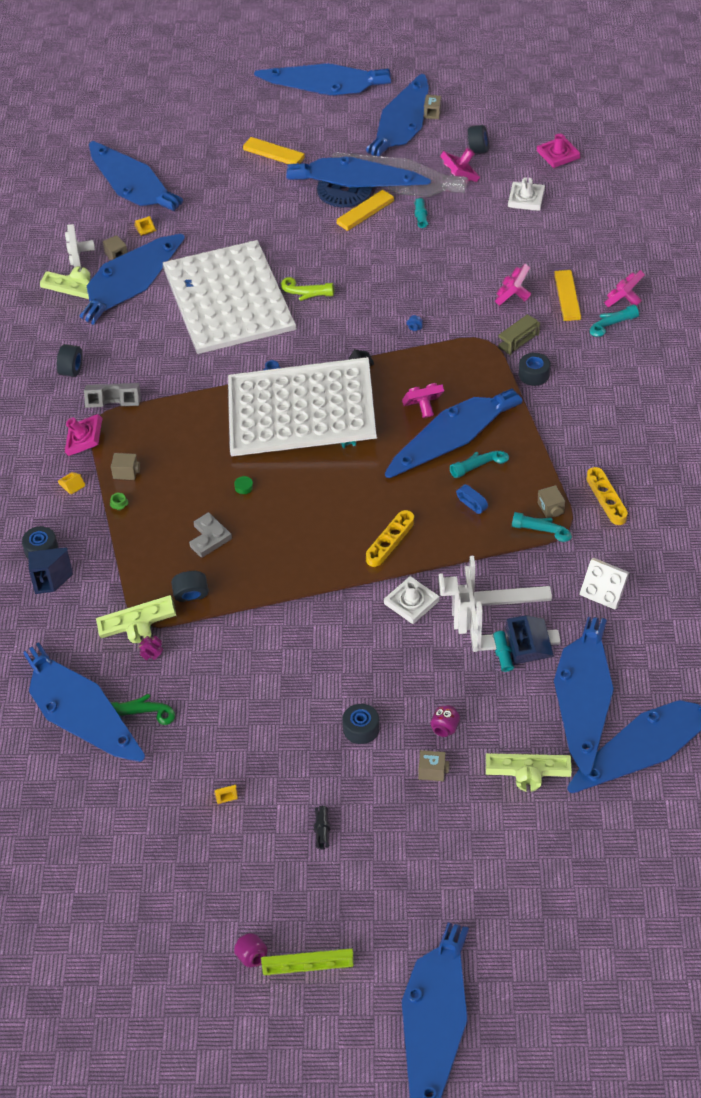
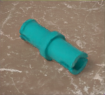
M417 198L414 201L415 217L417 218L419 228H425L428 225L426 217L428 213L422 198Z
M497 631L493 633L496 645L495 654L499 657L501 671L509 672L514 668L510 655L511 647L508 646L505 631Z

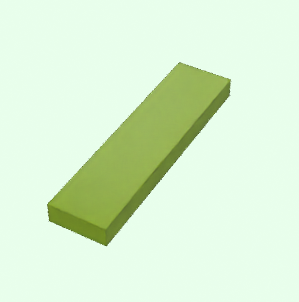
M353 949L261 957L263 975L353 967Z

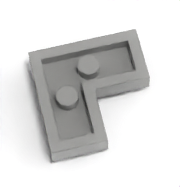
M208 512L194 521V527L202 535L189 543L190 547L202 558L231 540L232 535Z

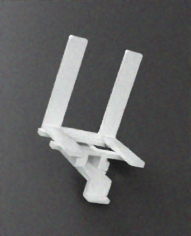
M470 556L469 566H465L467 585H458L457 576L443 577V573L439 574L440 595H452L454 629H458L459 634L467 633V630H470L473 652L496 650L493 634L481 635L482 606L552 600L550 586L474 592V556ZM547 630L551 645H559V631ZM506 634V635H505V636H506V640H507L508 646H510V645H509L508 638H507V634Z

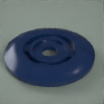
M321 180L317 184L319 198L326 204L335 207L359 205L371 196L373 189L372 187H348L349 190L343 191L340 188L346 186Z

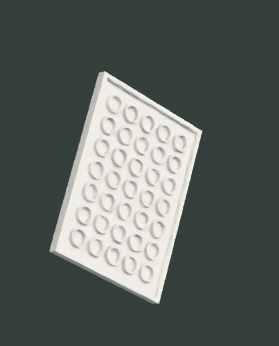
M258 240L163 262L164 271L197 354L296 330V324ZM192 280V283L190 284H193V286L186 287V283L184 281Z
M368 357L228 375L231 456L377 438Z

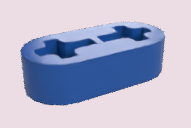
M465 484L456 491L460 501L477 514L482 513L488 508L486 499L470 486Z

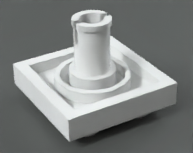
M527 177L522 179V183L513 182L508 207L540 211L545 185L532 184L533 180L529 178L527 183Z
M74 224L67 225L68 232H65L66 242H69L66 245L70 265H74V268L77 266L81 267L80 252L94 251L93 240L78 242Z
M592 558L579 595L612 609H617L630 572Z
M411 576L384 598L386 606L412 624L417 622L439 602L437 594Z

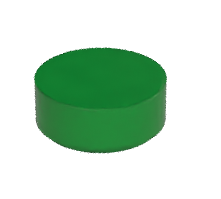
M247 476L237 478L234 482L235 491L239 494L250 493L253 490L252 479Z

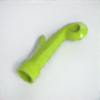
M286 277L281 282V287L285 292L303 295L299 297L300 301L321 295L334 296V283L295 286L296 281L292 277Z

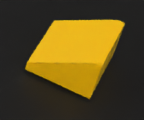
M150 216L136 220L134 223L140 236L156 231Z
M74 472L58 480V483L69 494H74L85 487L81 475Z
M236 785L214 790L217 804L238 799Z

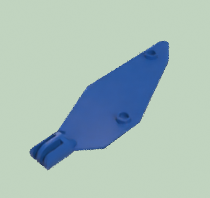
M330 63L264 69L254 72L255 76L270 83L330 96L361 93L370 85L391 83L390 69L365 71Z
M419 74L382 110L376 139L366 148L368 154L371 153V155L379 158L389 147L407 144L422 129L425 97L428 95L429 90L425 74Z
M95 141L89 143L91 158L118 196L139 206L159 204L172 211H175L183 203L182 197L166 190L148 165Z
M346 156L319 158L310 164H288L286 172L288 180L313 178L346 187L428 185L431 183L429 178L413 171Z
M183 234L160 237L104 263L86 286L89 303L79 315L80 318L83 319L86 316L85 321L89 323L92 320L91 324L94 325L104 311L146 291L163 269V262L169 261L184 241L185 236Z
M512 388L493 398L473 397L443 410L393 458L385 472V476L387 478L394 477L471 442L498 414L520 405L523 401L522 398Z
M587 617L582 637L563 648L554 678L569 751L583 775H589L592 772L614 691L602 643L607 620L601 618L599 625L598 617H593L592 620L591 617Z
M39 642L36 643V646L41 652V656L38 655L33 646L29 648L35 658L34 661L26 651L23 652V655L34 670L29 693L48 721L114 757L142 762L145 759L144 752L97 683L51 660Z
M677 700L641 713L597 751L591 774L583 775L580 769L577 771L567 787L568 792L576 793L669 760L701 731V705Z
M447 923L439 947L416 960L402 998L410 1098H427L426 1095L428 1093L433 1094L430 1098H442L468 1021L461 951L469 928L465 926L461 930L460 925L454 924L452 928V923Z

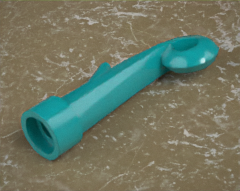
M633 304L621 311L600 314V318L603 319L591 326L590 334L594 337H601L606 333L604 327L639 317L637 306Z
M492 451L478 456V452H475L465 461L451 464L450 472L454 478L464 476L465 473L492 460L496 463H505L508 461L509 455L504 451Z
M514 512L511 527H523L555 533V538L560 542H568L572 538V534L568 529L551 523L553 521L552 518H533L524 516L523 513Z

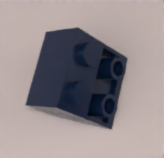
M67 547L28 552L29 573L35 594L55 592L73 575Z
M528 615L507 619L505 630L511 647L514 665L554 657L544 619Z

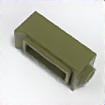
M528 314L499 334V338L504 341L498 344V347L512 355L514 350L520 348L536 335L539 336L540 322Z

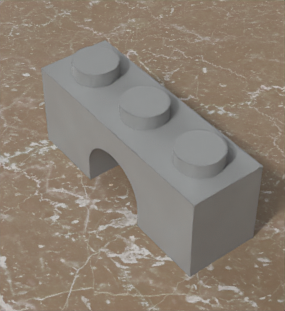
M140 383L86 385L84 389L85 408L103 407L108 403H121V406H139L141 401Z

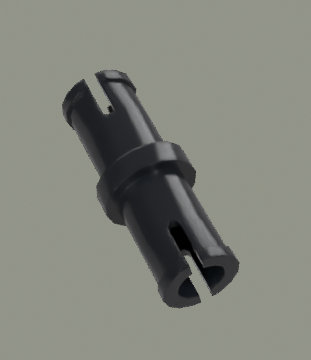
M326 806L315 808L316 823L313 826L314 832H316L315 846L321 850L325 849V845L326 848L329 847V832L331 830V825L328 822L329 810Z

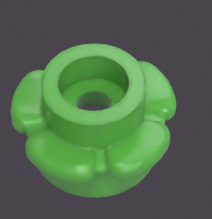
M115 493L111 496V508L121 510L128 505V499H126L123 493Z

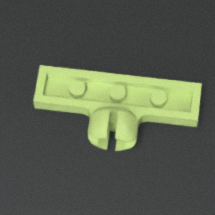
M80 266L73 268L68 276L46 271L40 281V287L89 299L86 286L91 279V275L84 267L78 272L81 268Z
M169 595L98 617L96 621L99 636L105 638L121 632H127L128 639L132 643H140L141 636H144V638L152 636L150 628L152 623L176 616L173 598Z
M486 753V775L515 776L516 785L525 792L527 791L526 784H530L531 792L537 790L541 786L543 776L571 777V755Z

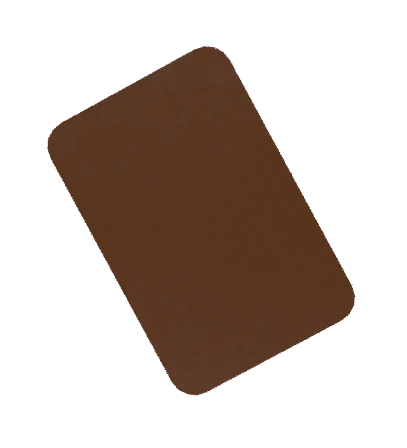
M476 337L456 338L372 355L371 358L374 365L370 366L377 438L356 441V446L349 444L345 445L343 449L341 443L231 456L229 392L227 384L142 401L139 403V406H118L106 410L100 415L102 417L99 443L91 448L127 608L169 595L173 598L176 616L152 623L151 626L156 628L177 626L470 562V556H474V560L548 545L558 541L555 538V533L523 527H511L514 512L523 513L524 516L533 518H546L537 503L538 490L555 485L565 500L564 514L551 517L553 519L551 523L570 530L573 522L572 507L504 354L497 345ZM437 383V386L443 384L444 392L438 399L430 400L433 416L423 418L420 403L403 405L402 399L409 392V389L415 387L424 389L427 385ZM512 388L522 398L523 401L520 405L498 414L471 442L394 477L387 478L385 476V472L393 458L443 410L473 397L493 398ZM492 451H504L509 455V459L505 463H496L492 460L465 473L464 476L454 478L450 472L451 464L463 462L475 452H478V456ZM114 453L136 454L137 462H140V472L136 473L135 480L113 479L111 463ZM241 476L251 478L253 490L248 494L237 493L234 486L237 478ZM465 484L470 486L486 499L488 508L482 513L477 514L460 501L456 491ZM115 493H123L126 499H128V505L121 510L113 509L110 506L111 496ZM404 510L412 512L414 515L413 527L380 566H369L366 562L367 550L399 512ZM209 512L231 533L232 539L201 558L190 547L189 542L202 535L194 527V521ZM392 530L390 533L397 535L400 531ZM383 542L380 545L382 547H388L390 544L388 542ZM200 571L206 576L208 595L203 599L179 602L173 596L172 578L182 572Z

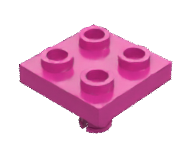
M556 134L555 140L537 146V152L553 168L580 159L581 153L563 134Z
M466 148L461 158L443 151L440 157L444 160V165L451 169L453 175L456 177L462 176L467 181L477 182L480 176L468 164L475 155L471 149Z
M524 264L520 268L517 267L511 276H506L502 282L504 285L496 293L498 296L495 302L498 305H501L514 293L524 302L530 297L531 292L521 285L530 269L528 265Z
M639 270L635 274L633 272L625 278L626 281L622 279L616 285L617 288H614L607 294L609 298L604 302L606 306L610 307L622 297H625L632 305L635 304L637 306L642 299L632 289L645 274Z
M437 383L427 385L424 389L419 387L409 389V392L402 399L403 405L420 403L422 417L433 416L430 400L438 399L444 392L443 384L437 386Z
M99 414L79 422L74 417L67 420L66 426L69 429L65 453L68 456L98 445L102 417Z

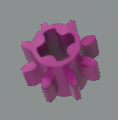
M155 635L152 638L146 636L138 646L141 649L140 656L146 661L149 658L155 660L163 651L161 647L162 641Z

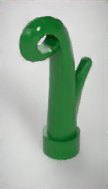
M150 694L128 702H110L119 716L157 712V721L162 725H168L175 719V712L169 705L158 702H145L151 697ZM165 712L169 714L167 718H162Z

